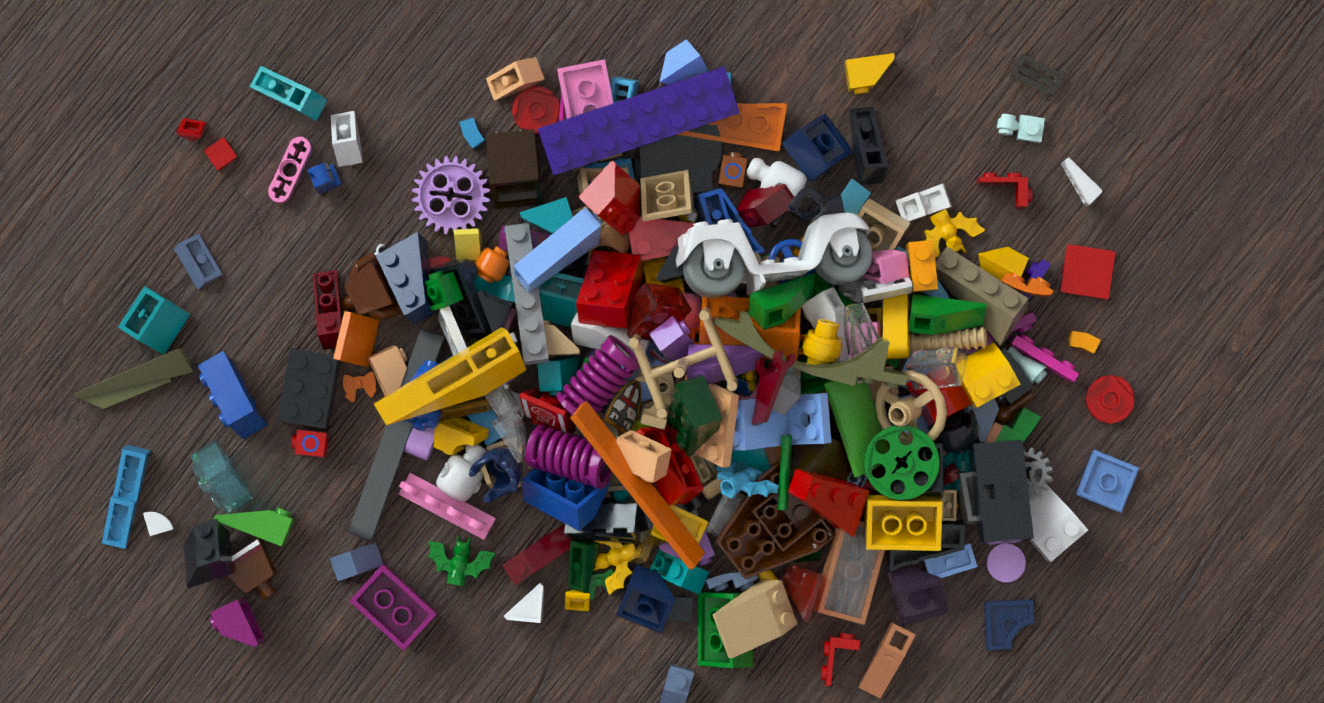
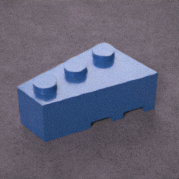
M722 188L698 194L694 198L700 222H708L709 225H716L718 221L732 219L733 223L739 222L753 252H758L759 255L765 252L751 234L752 232L749 227L744 224L738 215V211Z
M224 351L198 365L202 373L199 375V378L206 388L209 387L211 391L209 398L215 407H219L221 411L219 418L225 427L229 426L242 439H245L268 426L265 418L263 419L259 415L255 407L257 404L254 398L251 399L245 387L246 384L232 359Z

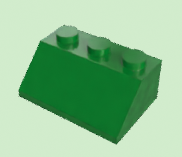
M700 592L698 594L699 666L723 668L753 667V649L734 658H728L712 615L741 595V592Z

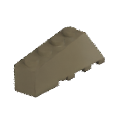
M946 247L935 262L937 279L958 300L987 303L982 327L1001 346L1027 311L1028 298L949 247Z

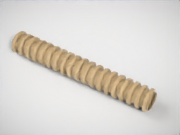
M975 327L973 330L966 328L965 331L957 330L935 335L912 332L910 335V352L913 351V354H916L917 351L925 353V350H928L929 353L933 350L940 352V349L955 351V348H959V350L967 348V350H970L971 347L978 349L980 346H982V349H985L987 346V333L984 327H981L980 330H977ZM855 336L849 339L850 356L852 357L857 355Z

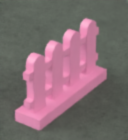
M409 473L406 481H401L399 485L401 487L399 495L483 540L486 539L496 520L495 517L467 502H460L451 498L437 486L412 473Z

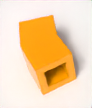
M1071 331L1068 347L1080 348L1090 354H1094L1101 340L1088 333Z

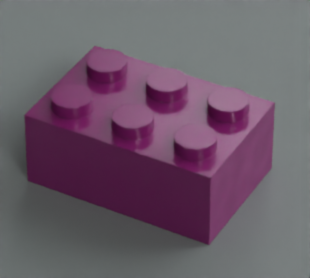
M386 563L382 564L349 600L403 651L407 649L439 613Z

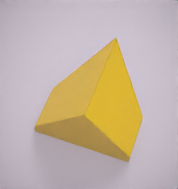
M1008 246L978 254L981 269L999 280L1005 273L1011 274L1014 272L1022 276L1029 259Z

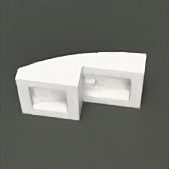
M944 184L895 200L901 217L908 222L952 207Z

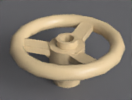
M912 370L902 371L908 375L907 380L920 383L928 391L916 399L913 397L901 399L890 391L891 387L885 386L883 382L877 391L875 402L877 419L883 430L892 427L890 421L897 426L907 425L918 428L916 420L921 416L922 407L934 399L937 409L936 421L930 432L926 434L933 441L936 440L945 427L947 416L945 398L937 384L924 374ZM885 401L891 405L888 413L889 419L886 414ZM907 431L908 436L900 433L899 440L902 444L909 445L912 443L913 435L910 431Z

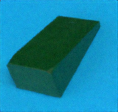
M571 540L568 588L588 593L599 551L598 542Z

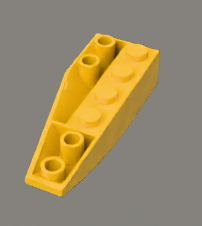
M501 327L375 402L374 406L387 426L484 396L526 371V367L507 329Z

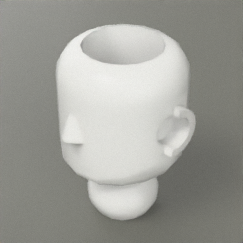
M754 158L746 171V176L749 179L762 182L760 188L785 184L794 197L805 187L807 177L804 173L781 161H776L769 167L762 159Z
M480 444L475 446L466 445V452L463 456L458 454L452 455L447 463H445L436 480L437 487L457 501H467L481 487L482 470L474 477L469 476L471 466L488 452Z

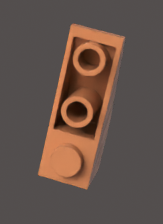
M891 622L859 688L881 699L903 661L915 634Z

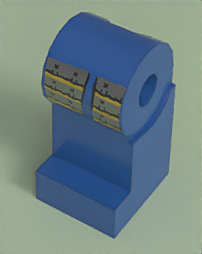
M322 163L308 169L313 186L319 194L342 185L334 164L328 166V163Z

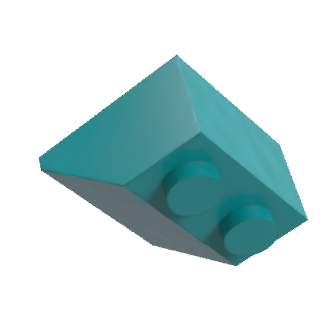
M566 197L520 212L521 218L525 223H529V225L550 235L573 218Z

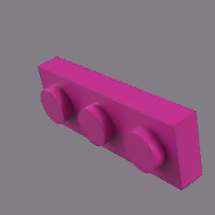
M1023 334L1020 337L1017 335L1013 336L1008 344L1029 358L1047 366V369L1070 383L1074 382L1079 373L1074 371L1076 368L1074 365L1065 360L1062 362L1053 358L1055 355L1053 352L1044 347L1041 350L1033 345L1034 341Z

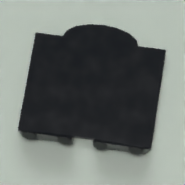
M706 124L688 130L689 132L720 137L716 124ZM676 134L640 146V158L633 159L637 183L640 184V195V178L684 170L689 171L693 193L708 192L713 190L712 171L716 170L720 163L722 143Z

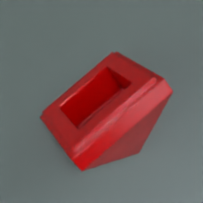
M184 118L177 129V135L191 142L200 139L207 122Z

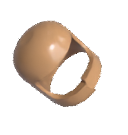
M609 224L601 227L600 241L594 248L603 246L618 253L628 252L630 247L628 233L622 236ZM592 248L591 250H589V258H590V259H591V256H592V253H593L594 248Z

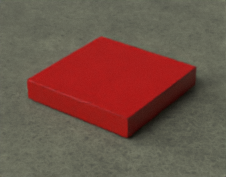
M1067 244L1059 292L1108 300L1116 252Z

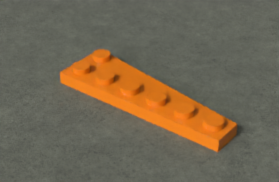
M737 103L739 114L708 124L717 125L720 137L689 131L677 135L779 152L787 104Z

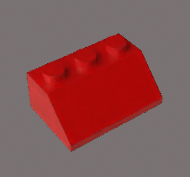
M613 161L602 170L579 196L595 214L622 236L632 231L636 226V222L640 219V184Z

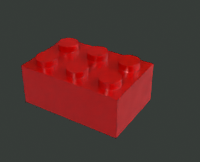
M593 250L576 302L580 324L627 329L643 278L641 255Z

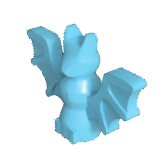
M731 460L730 467L722 468L718 465L716 467V470L719 471L717 479H723L720 484L721 493L731 499L740 490L747 492L749 497L754 494L768 497L770 493H778L779 486L769 480L754 482L763 472L758 471L753 466L735 473L737 464Z

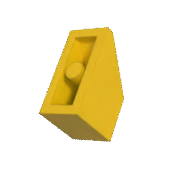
M894 53L846 60L844 65L848 92L854 91L855 95L869 93V89L875 86L895 59Z

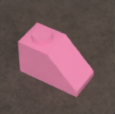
M893 249L872 251L871 265L861 278L887 284L909 277V260L906 253Z

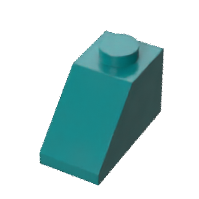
M561 356L551 358L549 362L538 363L540 391H549V395H557L558 392H564V385L571 384V377L576 376L580 356Z

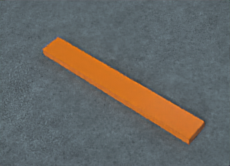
M587 401L582 403L570 417L689 570L695 568L705 554V551L651 482H646L641 477L632 473L616 442L615 436Z

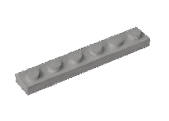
M529 223L505 226L524 365L549 362L539 289L536 287L528 293L514 275V265L533 250Z

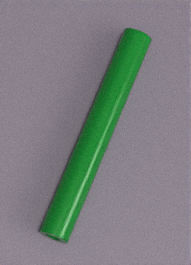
M782 435L778 493L779 510L788 509L791 435Z

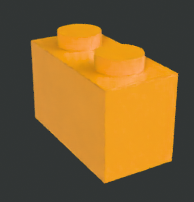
M933 240L908 242L906 244V254L909 260L908 270L913 286L912 293L936 291L938 283Z

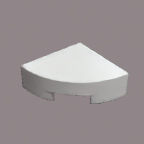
M157 512L143 513L150 536L175 529L173 523L164 515Z

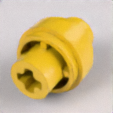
M818 319L815 330H809L808 334H805L802 348L803 353L808 356L806 363L829 364L830 362H836L837 358H840L843 344L841 343L842 339L837 336L838 323L826 319Z

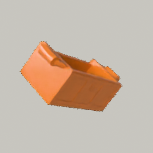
M724 296L712 299L702 297V309L708 307L711 310L712 319L714 316L739 320L740 311L748 312L749 298ZM801 308L786 323L763 330L750 316L759 335L773 349L783 351V355L786 357L790 354L795 355V361H797L798 356L804 355L803 349H798L799 340L803 341L805 336L800 334ZM700 320V327H689L692 331L689 335L694 344L712 345L702 320ZM715 325L723 345L748 346ZM695 333L700 334L699 342H695ZM763 354V358L767 360H773Z

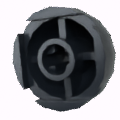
M962 409L947 417L945 427L934 442L942 443L943 451L961 454L968 451L969 447L977 440L979 433V424L974 411L970 409L969 413ZM934 425L928 427L929 432H930V430L932 429V427H933Z

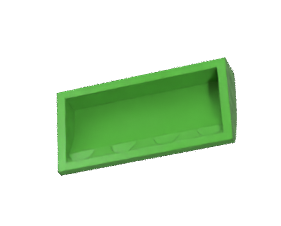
M857 377L855 386L829 380L824 384L854 477L866 473L864 459L867 447L871 440L883 430L877 419L876 408L868 383L860 381V377ZM881 439L876 443V450L881 454L889 451L885 439ZM882 464L874 465L872 470L878 468Z

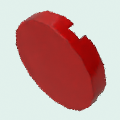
M532 86L524 89L516 96L513 102L512 114L515 123L520 129H534L535 135H539L538 128L558 122L560 105L552 91L544 87Z
M1112 375L1102 376L1093 381L1087 389L1085 397L1086 407L1091 416L1099 422L1107 424L1117 423L1127 418L1134 407V391L1130 384L1121 377Z

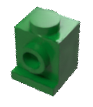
M441 270L428 275L430 280L425 281L428 296L433 305L429 306L431 311L463 300L453 272L443 274Z

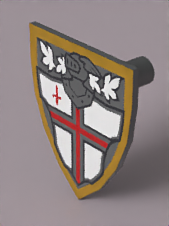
M635 378L628 381L621 387L620 391L616 392L610 403L604 406L606 411L603 420L622 434L635 428L641 405L640 381L635 380Z

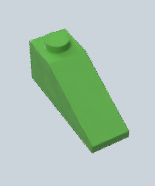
M280 507L276 511L265 510L215 515L214 519H217L222 524L279 546L286 545L296 518L290 516V511Z

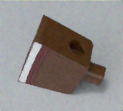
M261 538L256 539L232 555L233 574L228 576L245 594L256 589L261 598L265 600L275 593L268 580L274 577L277 571Z

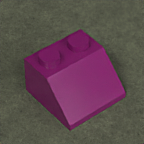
M246 597L210 612L212 618H210L211 625L222 636L253 647L266 641Z

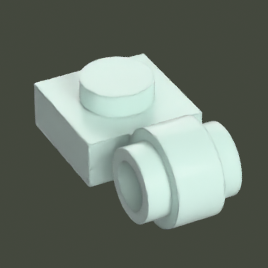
M1001 114V118H998V134L1013 136V132L1017 131L1016 140L1041 143L1045 118L1020 115L1018 123L1014 115Z

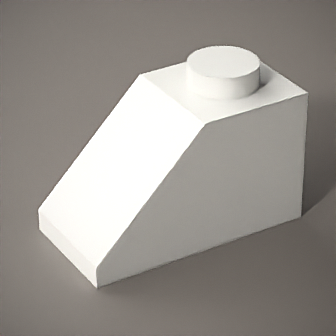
M355 111L331 115L332 145L338 166H351L362 163V148Z

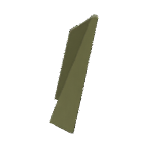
M179 348L74 393V396L100 408L107 409L173 382L172 377L190 374L194 371L185 349Z

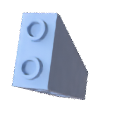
M585 207L514 265V275L528 293L599 244L601 233L599 217L594 212L590 213Z

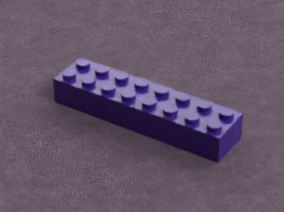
M721 67L538 128V132L552 174L556 175L739 114V110L725 67Z

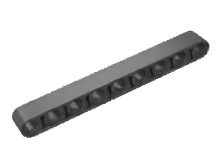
M421 329L400 388L409 383L425 360L437 363L445 341L444 336ZM404 421L386 426L349 529L350 534L370 541L374 539L405 453L404 449L413 428L412 423Z

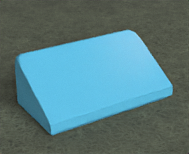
M853 179L850 180L841 197L845 213L858 214L871 192Z

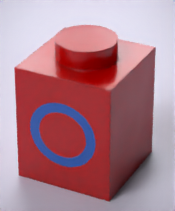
M297 430V435L293 434L291 448L295 449V454L327 457L329 433Z

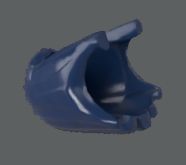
M509 447L493 448L471 466L469 471L470 477H474L483 468L484 464L487 463L488 472L497 479L483 497L484 502L491 503L505 494L517 492L523 466L520 456L514 449Z

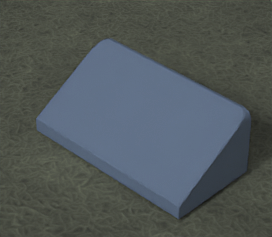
M200 234L178 243L174 248L198 290L223 276Z

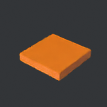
M345 311L333 359L369 367L367 357L372 355L380 320Z

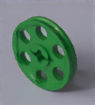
M907 425L892 426L882 430L871 440L865 453L864 466L868 480L878 492L892 499L907 500L920 496L933 485L939 472L940 458L933 440L922 430ZM910 431L912 433L913 441L911 444L903 445L900 442L899 435L901 432ZM881 439L887 440L890 444V449L885 454H881L876 450V443ZM925 446L929 447L933 453L932 458L928 461H922L918 456L920 448ZM910 451H912V453L907 457L908 459L906 463L908 464V467H901L900 469H897V471L893 474L892 472L897 468L896 466L898 464L896 458H903L904 456H907V454ZM882 464L885 467L886 473L884 477L876 478L873 476L872 468L874 465ZM919 471H924L928 475V482L923 486L916 484L914 480L915 474ZM901 480L905 484L903 493L895 494L892 492L891 484L893 481Z

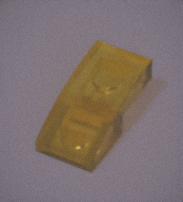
M648 533L637 547L631 561L637 564L646 562L653 545L659 546L664 544L665 541Z

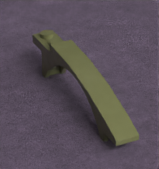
M740 311L739 320L719 316L713 317L714 324L726 333L773 359V355L777 351L769 346L759 335L748 312ZM879 337L860 354L845 361L832 364H808L795 361L793 366H791L813 376L855 386L857 377H860L859 380L862 382L874 383L875 380L883 381L885 386L898 388L899 385L906 386L908 378L905 372L884 368L890 342L887 338ZM782 355L783 361L786 362V356Z

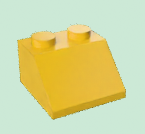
M994 342L986 346L985 349H980L951 365L973 408H977L1021 385L1009 362Z

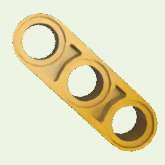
M909 294L883 299V338H887L890 342L886 359L910 358V332H908L910 321Z

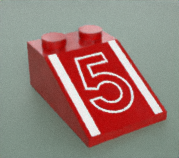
M539 387L520 393L519 398L524 416L531 418L530 422L536 425L546 424L557 431L562 430L565 433L575 432L576 425L570 418L572 414L559 402L557 395H549V391H540Z

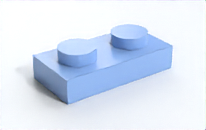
M970 543L964 545V550L924 560L930 581L977 567Z

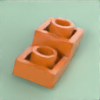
M1012 272L1011 274L1005 273L1000 281L1022 294L1048 297L1053 293V290L1049 288L1050 284L1040 277L1037 279L1031 278L1027 284H1024V279Z

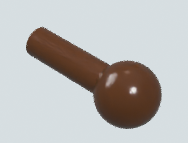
M1029 390L1010 405L999 406V411L995 417L996 422L1002 425L1010 423L1013 419V414L1035 398L1034 393Z

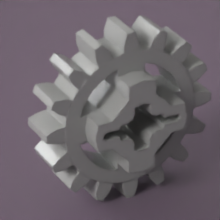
M1032 447L1029 449V452H1026L1024 449V458L1035 460L1031 463L1025 462L1026 470L1029 472V477L1032 480L1030 482L1027 478V483L1030 487L1028 489L1030 501L1033 500V494L1042 497L1041 490H1049L1046 483L1053 482V478L1048 474L1054 472L1053 468L1048 466L1051 463L1048 458L1043 459V452L1039 451L1035 455V450ZM1042 474L1041 480L1037 483L1038 476Z

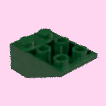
M704 375L676 384L674 394H672V403L669 405L670 411L667 419L672 429L675 428L677 432L676 441L679 449H684L686 456L689 457L720 429L722 417Z

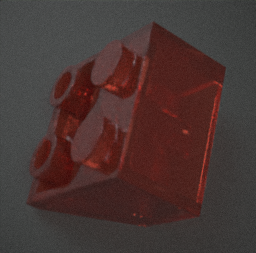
M644 283L630 300L627 327L628 337L632 338L635 334H638L643 340L653 341L650 333L673 316L679 322L684 321L692 309L680 288Z

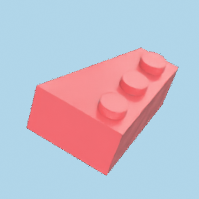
M640 217L634 229L628 232L632 254L641 255L642 263L668 258L673 248L679 246L678 238L685 234L688 229L694 227L693 224L695 223L664 219L643 222L642 217Z

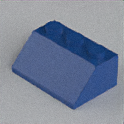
M535 468L521 479L523 501L578 531L596 517L610 486L609 482L603 489H598L592 485H585L582 482L579 483Z

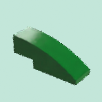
M1024 407L1021 408L1011 427L1002 425L1003 427L995 442L1022 440L1024 442L1035 428L1041 416Z

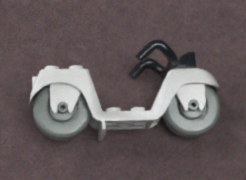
M806 187L801 189L788 205V211L769 223L772 227L776 228L787 213L801 221L811 223L806 230L798 257L784 259L783 263H775V260L761 261L759 265L739 222L733 223L732 219L718 221L716 225H709L708 222L693 224L694 227L688 229L685 234H682L678 238L679 249L676 265L679 267L683 263L684 278L695 293L712 299L728 295L740 283L747 284V295L763 289L766 282L798 279L812 269H815L818 275L829 283L846 285L862 277L871 265L872 247L866 237L871 231L867 223L860 216L849 212L845 213L841 195H834L829 200H826L818 190ZM807 197L812 198L818 205L810 213L799 208Z

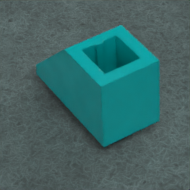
M658 550L650 570L659 573L663 579L697 594H700L709 574L708 571L698 566L689 570L681 559L661 550Z

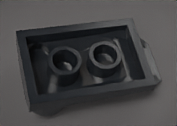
M464 258L448 261L429 269L430 274L442 270L443 274L453 272L463 300L449 305L461 335H469L477 340H481L491 334L492 330L474 283L478 276L476 264Z

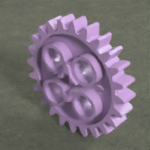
M445 156L444 163L442 164L438 159H435L436 166L432 167L430 164H426L429 171L426 173L420 170L419 173L423 177L422 180H414L419 185V188L412 189L413 193L418 194V197L413 198L412 202L419 203V206L414 210L415 212L422 211L423 213L419 219L422 221L428 218L426 226L429 228L435 224V232L437 233L441 227L444 228L445 235H448L450 229H453V232L458 230V228L467 229L468 224L475 228L474 219L483 220L479 214L480 211L488 212V209L483 206V203H490L491 201L489 198L484 197L485 194L491 192L490 189L483 188L488 183V180H480L479 178L483 175V172L478 171L475 173V164L468 168L467 159H464L461 164H459L457 156L454 157L453 162H450L448 157ZM439 176L447 178V184L443 188L435 187V179ZM463 179L471 181V188L467 191L459 190V182ZM453 190L456 195L472 196L473 199L465 200L454 197L449 202L446 196L430 195V192L437 191L450 194V191ZM436 200H441L444 203V207L440 212H433L431 209L432 203ZM460 203H465L468 206V211L464 215H457L455 212L456 206Z

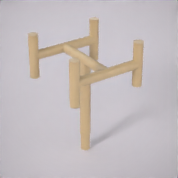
M704 307L701 310L699 317L704 323L712 344L709 348L651 369L641 343V336L635 334L629 340V346L634 350L657 408V416L661 419L666 417L669 406L663 399L656 379L674 372L675 377L681 378L686 373L688 366L717 356L727 382L728 390L735 391L737 389L738 379L734 375L712 319L711 310L708 307Z

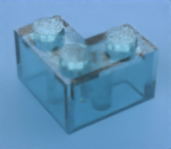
M216 440L191 455L194 466L191 468L200 479L198 484L205 494L208 492L211 494L210 498L217 508L222 507L228 514L252 498L246 483L234 470L227 453Z

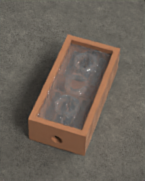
M859 521L854 537L834 528L833 534L835 537L831 540L812 610L865 625L885 550H866L865 523Z

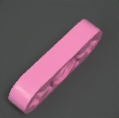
M296 137L291 140L270 184L268 193L270 198L276 203L282 204L289 201L312 153V145L306 138ZM304 142L306 151L300 152L298 159L302 160L301 164L294 159H288L290 155L296 156L297 150L294 148L295 145H300ZM290 163L295 164L297 167L296 174L292 177L285 176L284 167ZM281 176L286 181L292 183L290 186L287 183L285 184L283 190L286 192V195L280 196L278 199L274 190L275 188H281L283 182L278 181Z

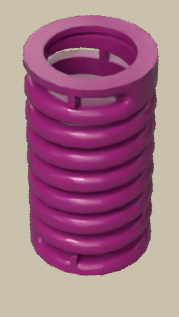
M609 335L600 345L601 349L595 350V356L589 357V363L586 362L582 365L583 370H578L576 372L577 376L571 377V384L564 385V392L557 393L559 402L572 415L586 401L596 413L601 412L603 406L609 403V399L615 396V392L620 391L621 386L625 385L628 378L634 375V370L640 368L634 351L617 337ZM619 347H621L628 354V356L622 350H620Z
M538 425L529 437L525 450L527 466L541 469L554 475L557 474L560 477H566L579 483L582 482L585 485H592L598 489H603L609 483L613 475L612 470L608 467L602 477L607 464L586 438L582 439L578 435L573 436V434L565 433L562 430L557 431L552 427L547 428L545 425ZM539 437H541L540 442H539V446H538L537 457H536L537 442H538Z

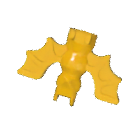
M944 209L930 217L935 227L933 230L924 231L926 236L925 241L933 240L936 258L940 255V238L945 240L946 246L953 251L961 250L965 253L966 250L962 245V241L956 235L957 229L964 231L969 237H975L984 232L985 228L979 226L976 217L966 218L962 215V212H959L955 218H950L947 210Z
M595 541L599 544L608 545L611 548L608 553L597 555L593 571L606 569L610 565L616 566L615 572L605 579L608 594L612 595L615 590L624 588L625 579L633 574L628 568V563L638 560V553L635 544L632 543L622 545L617 542Z

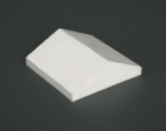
M909 277L887 284L872 280L858 281L863 303L910 294L913 287Z

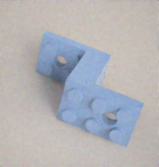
M827 393L801 394V397L785 415L772 410L767 423L758 426L752 425L756 398L738 400L732 451L781 446L782 435L792 436L791 445L831 443Z

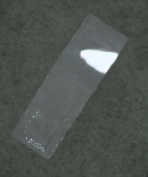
M863 302L844 307L845 340L850 359L870 347L879 336ZM857 377L856 380H857V382H858V385H859V384H862V383H866V382L860 381V380H859L860 377Z
M507 383L486 395L485 398L498 415V418L492 421L491 424L516 461L520 463L525 459L527 446L526 431L515 397Z

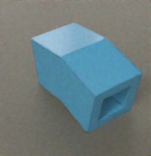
M474 118L459 122L463 136L473 150L486 142L478 131Z

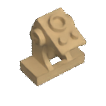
M662 365L654 366V367H652V369H655V368L660 367V366H662ZM642 370L636 371L635 380L646 383ZM673 372L656 379L663 399L668 406L671 404L672 394H674L675 389ZM643 401L640 423L665 429L667 415L665 418H659L654 401Z

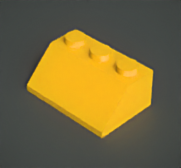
M868 495L865 503L866 550L941 551L943 502L940 497L918 496L907 500H896L884 495Z

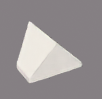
M542 582L507 612L504 617L507 620L541 623L543 620L544 585Z

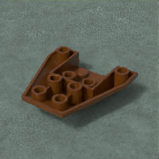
M778 461L761 474L756 482L769 480L779 486L780 462ZM773 492L768 494V497L761 494H754L749 497L747 494L717 538L716 543L742 577L747 579L817 552L832 540L835 535L820 516L789 492L788 509L779 510L778 493Z

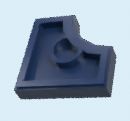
M1033 599L984 601L987 651L1011 650L1013 639L1017 632L1025 626L1035 624Z

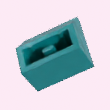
M556 273L538 286L543 321L571 327V323L577 313L576 302L584 279Z
M144 286L118 328L165 355L191 314L151 288Z

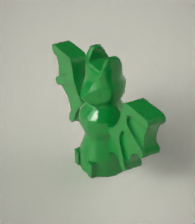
M458 536L456 546L454 547L455 555L449 560L443 543L428 542L430 545L428 558L435 561L437 565L436 571H447L449 573L447 583L458 586H465L467 575H472L475 579H478L479 574L483 570L491 569V561L496 556V553L482 550L472 563H469L467 556L470 553L471 538L467 542L460 541V536Z

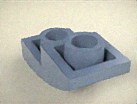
M739 572L728 573L710 578L705 583L709 591L715 589L716 593L728 588V582H732L735 590L741 588L743 592L755 585L754 582L758 580V576L755 575L744 579Z

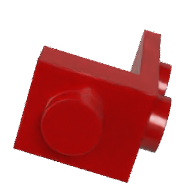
M983 173V177L977 179L978 185H1015V209H1025L1028 207V203L1032 202V188H1028V177H1022V173H1007V177H997V173Z
M840 633V637L829 636V641H824L823 656H827L826 666L822 665L821 680H825V686L831 687L835 648L859 650L860 640L855 638V634Z

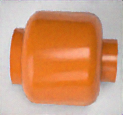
M497 246L494 249L485 248L475 262L478 276L491 284L493 281H501L510 267V261L506 258L508 253Z

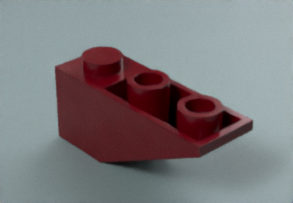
M337 270L313 273L318 338L323 350L336 348L344 315L340 302L341 294Z

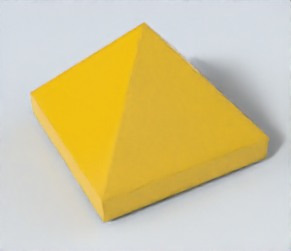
M576 590L566 592V610L589 611L590 593Z

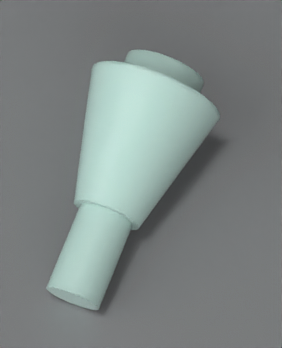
M1013 346L1010 347L1008 350L1009 354L1032 384L1034 382L1039 384L1047 375L1045 372L1047 366L1027 356H1023Z

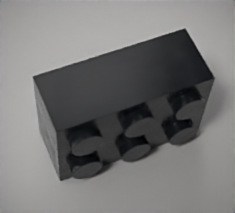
M290 348L277 420L329 429L341 361L333 359V355Z

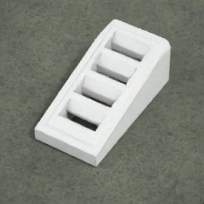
M1067 158L1061 165L1083 204L1087 207L1102 193V189L1070 158Z

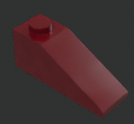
M565 524L502 564L515 585L570 549V542L573 539H567L564 534Z

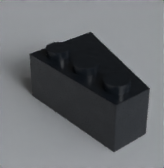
M637 503L601 504L596 517L585 527L578 531L565 524L564 534L567 539L640 544L643 515Z
M962 520L942 521L941 551L888 550L887 566L889 571L897 570V568L906 565L917 564L920 561L933 557L937 558L964 550V522Z

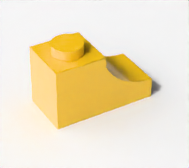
M442 417L439 419V424L434 430L433 447L447 455H454L465 449L466 445L475 446L486 440L489 436V429L460 417L447 420Z

